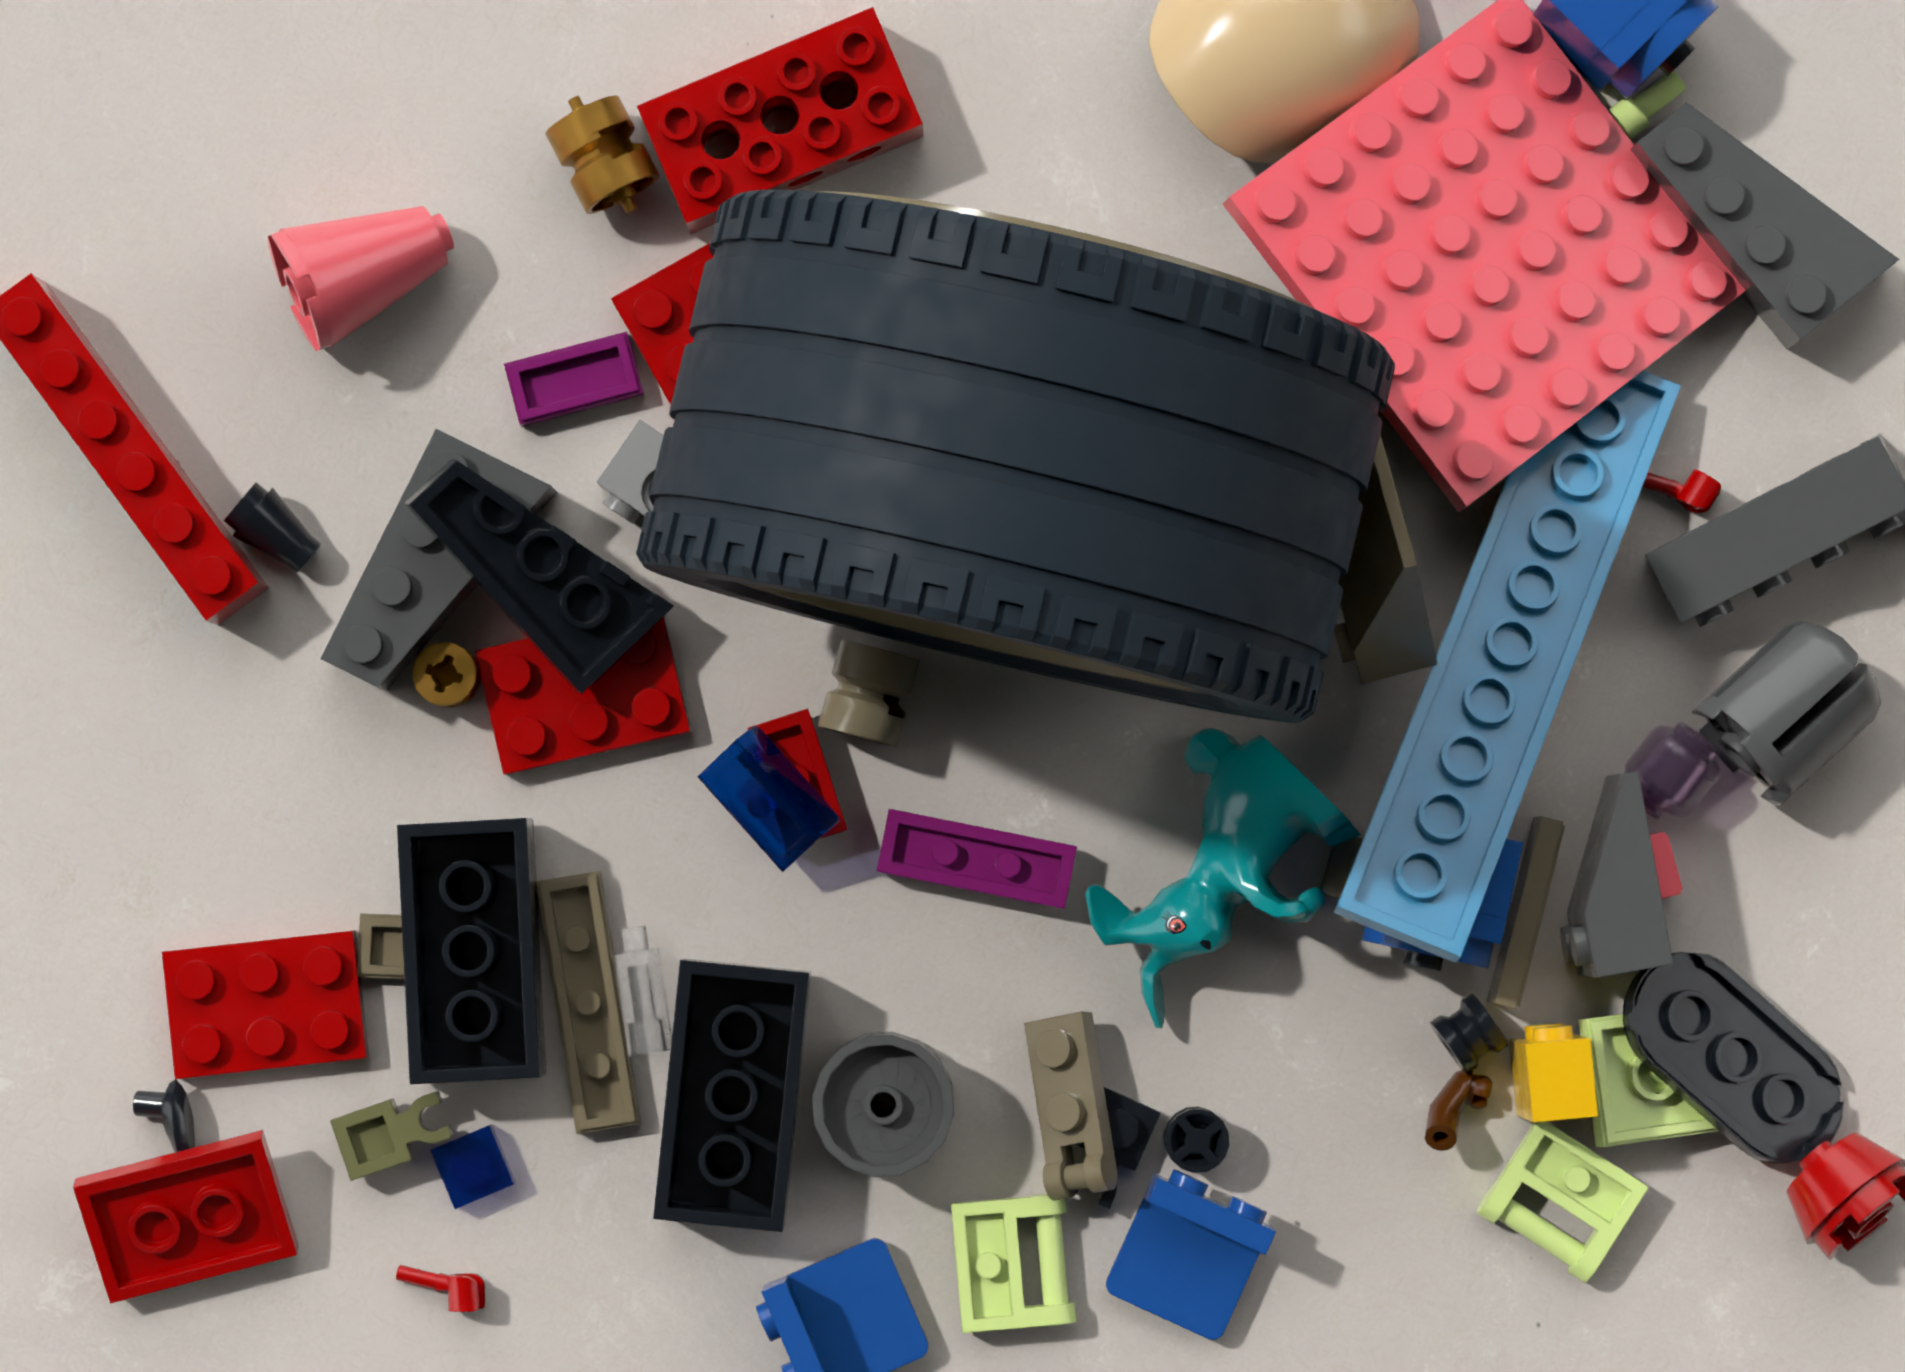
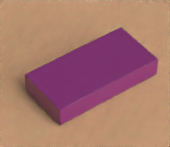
M627 331L504 363L521 427L644 395Z

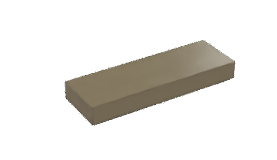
M1543 816L1533 817L1487 1002L1516 1009L1517 1006L1520 1007L1565 829L1563 821Z

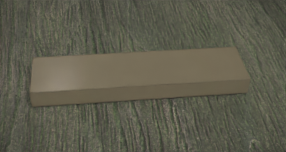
M601 871L536 881L576 1134L640 1124L641 1118Z

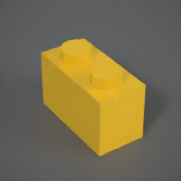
M1548 1023L1524 1026L1525 1038L1509 1039L1516 1116L1533 1123L1598 1117L1591 1038L1573 1034L1572 1025Z

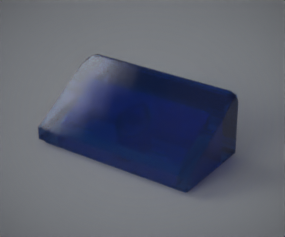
M753 726L737 738L697 776L782 872L800 858L840 820L836 812L757 726Z

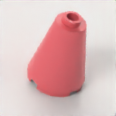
M424 206L282 228L279 232L271 234L267 238L270 255L281 287L287 285L295 303L290 308L306 339L316 351L326 347H333L448 264L446 252L454 249L450 230L442 215L438 213L431 216Z

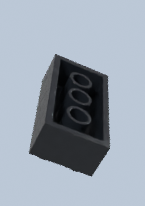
M515 818L397 825L410 1085L538 1078L545 1075L546 1057L533 819Z
M686 958L680 960L653 1219L783 1232L786 1223L811 971Z

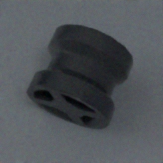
M1473 993L1462 999L1459 1010L1449 1017L1439 1015L1429 1022L1447 1052L1466 1075L1477 1068L1478 1060L1489 1051L1499 1053L1509 1046L1493 1018Z
M1199 1106L1186 1107L1176 1112L1167 1122L1163 1133L1164 1147L1170 1159L1181 1169L1192 1173L1208 1172L1217 1167L1226 1157L1230 1145L1229 1132L1224 1122L1211 1110Z

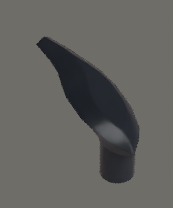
M176 1079L168 1084L166 1092L137 1091L133 1099L134 1114L142 1117L162 1118L165 1132L174 1152L195 1147L194 1120L187 1093Z

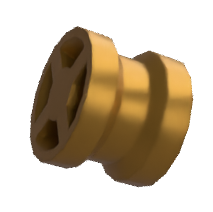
M440 642L428 646L418 655L413 665L412 678L416 690L425 700L440 707L454 708L467 703L475 696L480 686L481 676L477 659L470 651L454 643Z

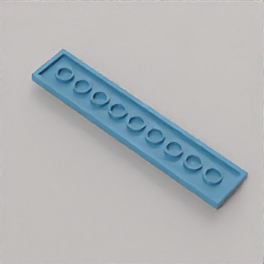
M1644 370L1506 476L1437 650L1436 658L1438 665L1431 666L1334 910L1335 914L1457 963L1460 959L1681 385Z

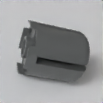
M1800 621L1782 628L1700 703L1692 713L1703 716L1708 721L1699 732L1724 764L1733 773L1740 768L1747 775L1758 778L1769 787L1760 797L1774 805H1782L1876 718L1881 705L1877 681L1867 664L1859 663L1854 667L1858 660V654L1844 638L1821 625Z

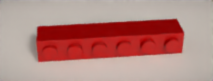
M30 273L1 294V342L207 622L220 625L270 587L48 284Z

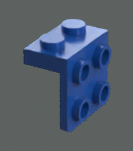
M1173 1169L1169 1179L1154 1173L1107 1276V1290L1111 1295L1200 1336L1210 1340L1218 1339L1223 1335L1259 1254H1267L1276 1231L1272 1226L1263 1222L1267 1211L1249 1202L1232 1196L1227 1206L1205 1196L1209 1185L1175 1169Z
M879 1238L866 1240L765 1284L761 1291L765 1302L756 1306L758 1316L770 1342L781 1338L790 1358V1362L781 1365L783 1372H890L924 1357L928 1351L927 1338L888 1247Z

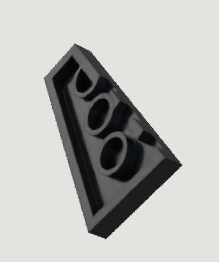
M451 459L404 503L578 693L582 694L674 607L670 602L651 592L630 578L628 574L610 562L603 560L578 543L574 538L556 526L551 525L457 460Z

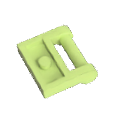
M1534 1122L1496 1182L1483 1197L1476 1213L1492 1224L1497 1220L1501 1221L1569 1265L1568 1273L1586 1283L1601 1264L1649 1187L1549 1122ZM1523 1182L1594 1228L1589 1239L1584 1244L1580 1243L1512 1199L1521 1183Z
M1045 1193L951 1203L962 1333L1077 1322L1075 1302L1069 1301L1066 1276L1061 1214L1067 1213L1066 1199L1054 1201ZM1036 1217L1043 1304L1024 1306L1017 1218Z

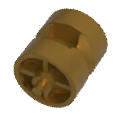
M617 95L608 96L586 105L582 103L579 96L568 100L572 112L553 124L546 131L545 135L561 166L574 168L575 173L570 183L587 214H594L613 206L622 205L626 214L632 213L638 209L633 198L659 179L660 174L644 144L632 143L630 140L635 127L623 103Z

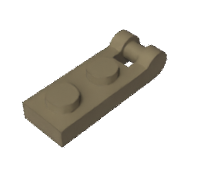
M1080 1011L1024 1023L1046 1162L1043 1168V1183L1047 1195L1051 1200L1055 1201L1075 1196L1076 1191L1079 1189L1089 1188L1093 1193L1115 1189L1117 1185V1168L1092 1012ZM1084 1144L1086 1152L1084 1162L1074 1164L1072 1146Z

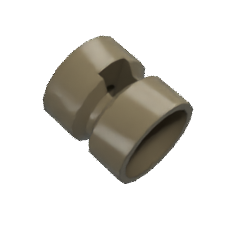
M840 640L832 675L839 682L838 689L826 693L818 727L859 739L897 747L906 715L899 706V701L901 698L911 695L920 660L873 646Z

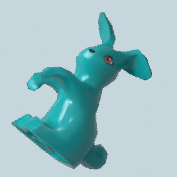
M1206 728L1197 732L1189 740L1184 756L1185 762L1194 774L1210 775L1211 783L1203 802L1202 827L1204 839L1187 877L1161 889L1152 902L1138 913L1131 911L1117 897L1099 884L1089 886L1085 893L1091 925L1105 946L1125 943L1150 946L1151 952L1140 968L1141 993L1156 1028L1162 1029L1165 1017L1164 994L1160 972L1170 964L1199 954L1220 950L1232 939V921L1236 907L1248 901L1258 910L1288 924L1308 922L1326 904L1325 893L1318 887L1304 891L1296 899H1288L1280 894L1268 879L1274 865L1306 833L1320 836L1332 847L1361 835L1350 820L1262 735L1240 745L1233 736L1215 728Z

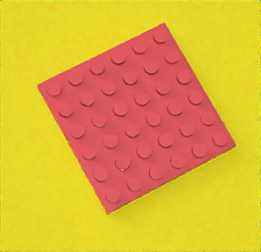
M1497 0L1232 194L1223 203V206L1295 300L1356 327L1379 341L1386 348L1395 363V370L1386 408L1382 413L1458 512L1469 506L1746 291L1630 150L1634 146L1632 141L1523 0Z

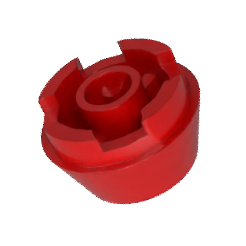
M1855 1132L1844 1137L1834 1145L1829 1141H1825L1813 1149L1800 1162L1799 1166L1803 1171L1793 1180L1786 1191L1806 1243H1815L1826 1257L1832 1260L1839 1253L1838 1249L1841 1245L1847 1252L1888 1221L1885 1216L1894 1207L1890 1201L1897 1194L1905 1201V1160Z

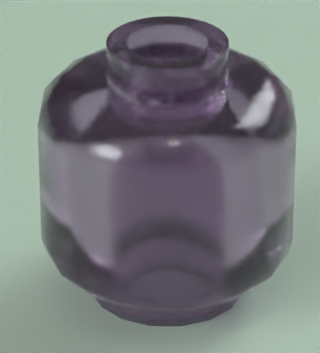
M1679 722L1675 728L1661 725L1655 727L1628 759L1624 766V772L1638 771L1647 814L1659 819L1664 812H1667L1670 815L1682 818L1693 813L1718 782L1721 770L1715 759L1720 753L1710 741L1683 722Z

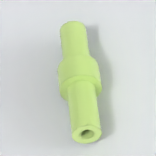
M1673 71L1669 76L1665 74L1634 99L1631 97L1628 99L1623 98L1608 111L1629 139L1632 140L1650 126L1648 120L1650 117L1685 92L1686 87L1680 77Z

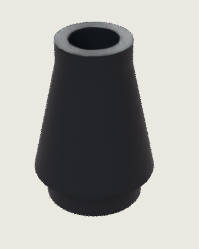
M257 482L224 519V522L235 530V533L232 535L234 538L288 565L296 573L299 572L321 545L308 532L273 487L268 492Z

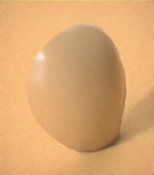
M1160 0L1150 25L1149 46L1155 68L1167 91L1181 111L1211 142L1235 157L1251 162L1276 163L1417 60L1419 54V13L1415 0Z

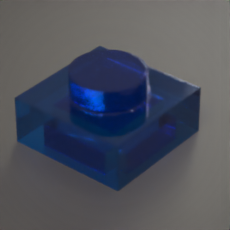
M492 1124L430 1150L454 1209L516 1183Z

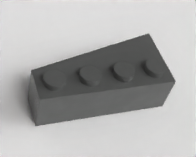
M1687 102L1630 149L1746 290L1741 295L1786 349L1801 341L1900 260Z

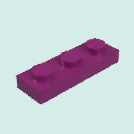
M889 809L876 871L1065 909L1077 846Z

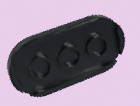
M1677 952L1672 953L1673 964L1643 969L1635 975L1628 987L1623 1004L1624 1031L1631 1049L1649 1070L1745 1154L1763 1162L1790 1163L1803 1160L1823 1142L1832 1141L1840 1127L1844 1102H1840L1838 1085H1842L1835 1064L1817 1044L1728 965L1708 954Z

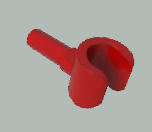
M1696 469L1692 471L1684 485L1673 479L1671 480L1648 472L1642 486L1667 494L1666 496L1674 498L1678 504L1694 514L1708 511L1721 490V484L1717 480Z
M399 1265L396 1280L434 1289L435 1291H448V1310L451 1312H474L485 1307V1283L478 1274L459 1273L447 1275L443 1273L436 1274L404 1265Z

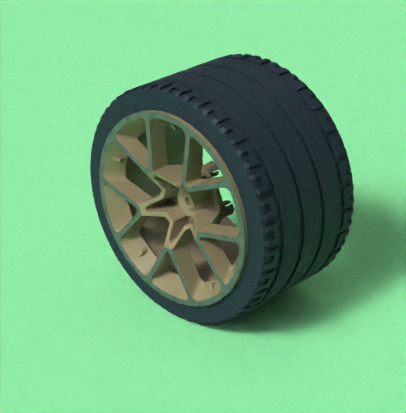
M754 190L739 193L719 206L709 246V251L714 257L704 264L689 327L690 335L694 340L693 343H688L684 348L669 415L674 419L673 427H668L664 431L649 494L650 499L655 503L653 511L645 513L636 555L644 568L689 585L798 616L941 652L1089 686L1211 711L1279 722L1300 723L1314 714L1323 678V672L1318 669L1320 659L1328 658L1343 594V588L1338 585L1339 577H1343L1348 573L1363 509L1358 496L1367 491L1381 432L1382 420L1377 413L1384 411L1386 408L1395 370L1394 361L1379 341L1337 318L1315 310L1284 294L1242 278L1130 244L1021 218L916 199L837 191Z

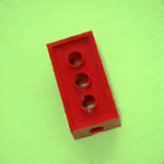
M873 7L637 105L690 234L714 225L719 206L739 193L754 190H798L923 137V123ZM835 85H847L855 90L857 93L856 100L845 109H833L822 100L825 92ZM787 109L794 112L799 119L797 125L790 132L775 134L764 127L767 116L775 110ZM718 134H731L740 141L737 151L725 159L713 158L705 152L709 140Z

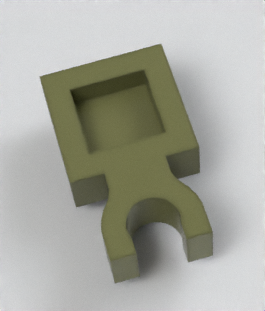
M439 1090L421 1096L412 1103L407 1111L400 1114L395 1100L392 1098L330 1120L350 1181L414 1159L410 1142L438 1143L454 1137L451 1125L444 1126L438 1130H430L422 1122V1113L426 1107L442 1103Z

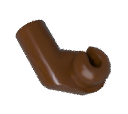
M1462 1070L1452 1075L1429 1106L1425 1140L1431 1148L1445 1151L1454 1147L1457 1142L1460 1115L1464 1104L1477 1110L1487 1106V1099L1490 1097L1493 1084L1488 1076L1475 1075L1473 1071L1466 1075Z

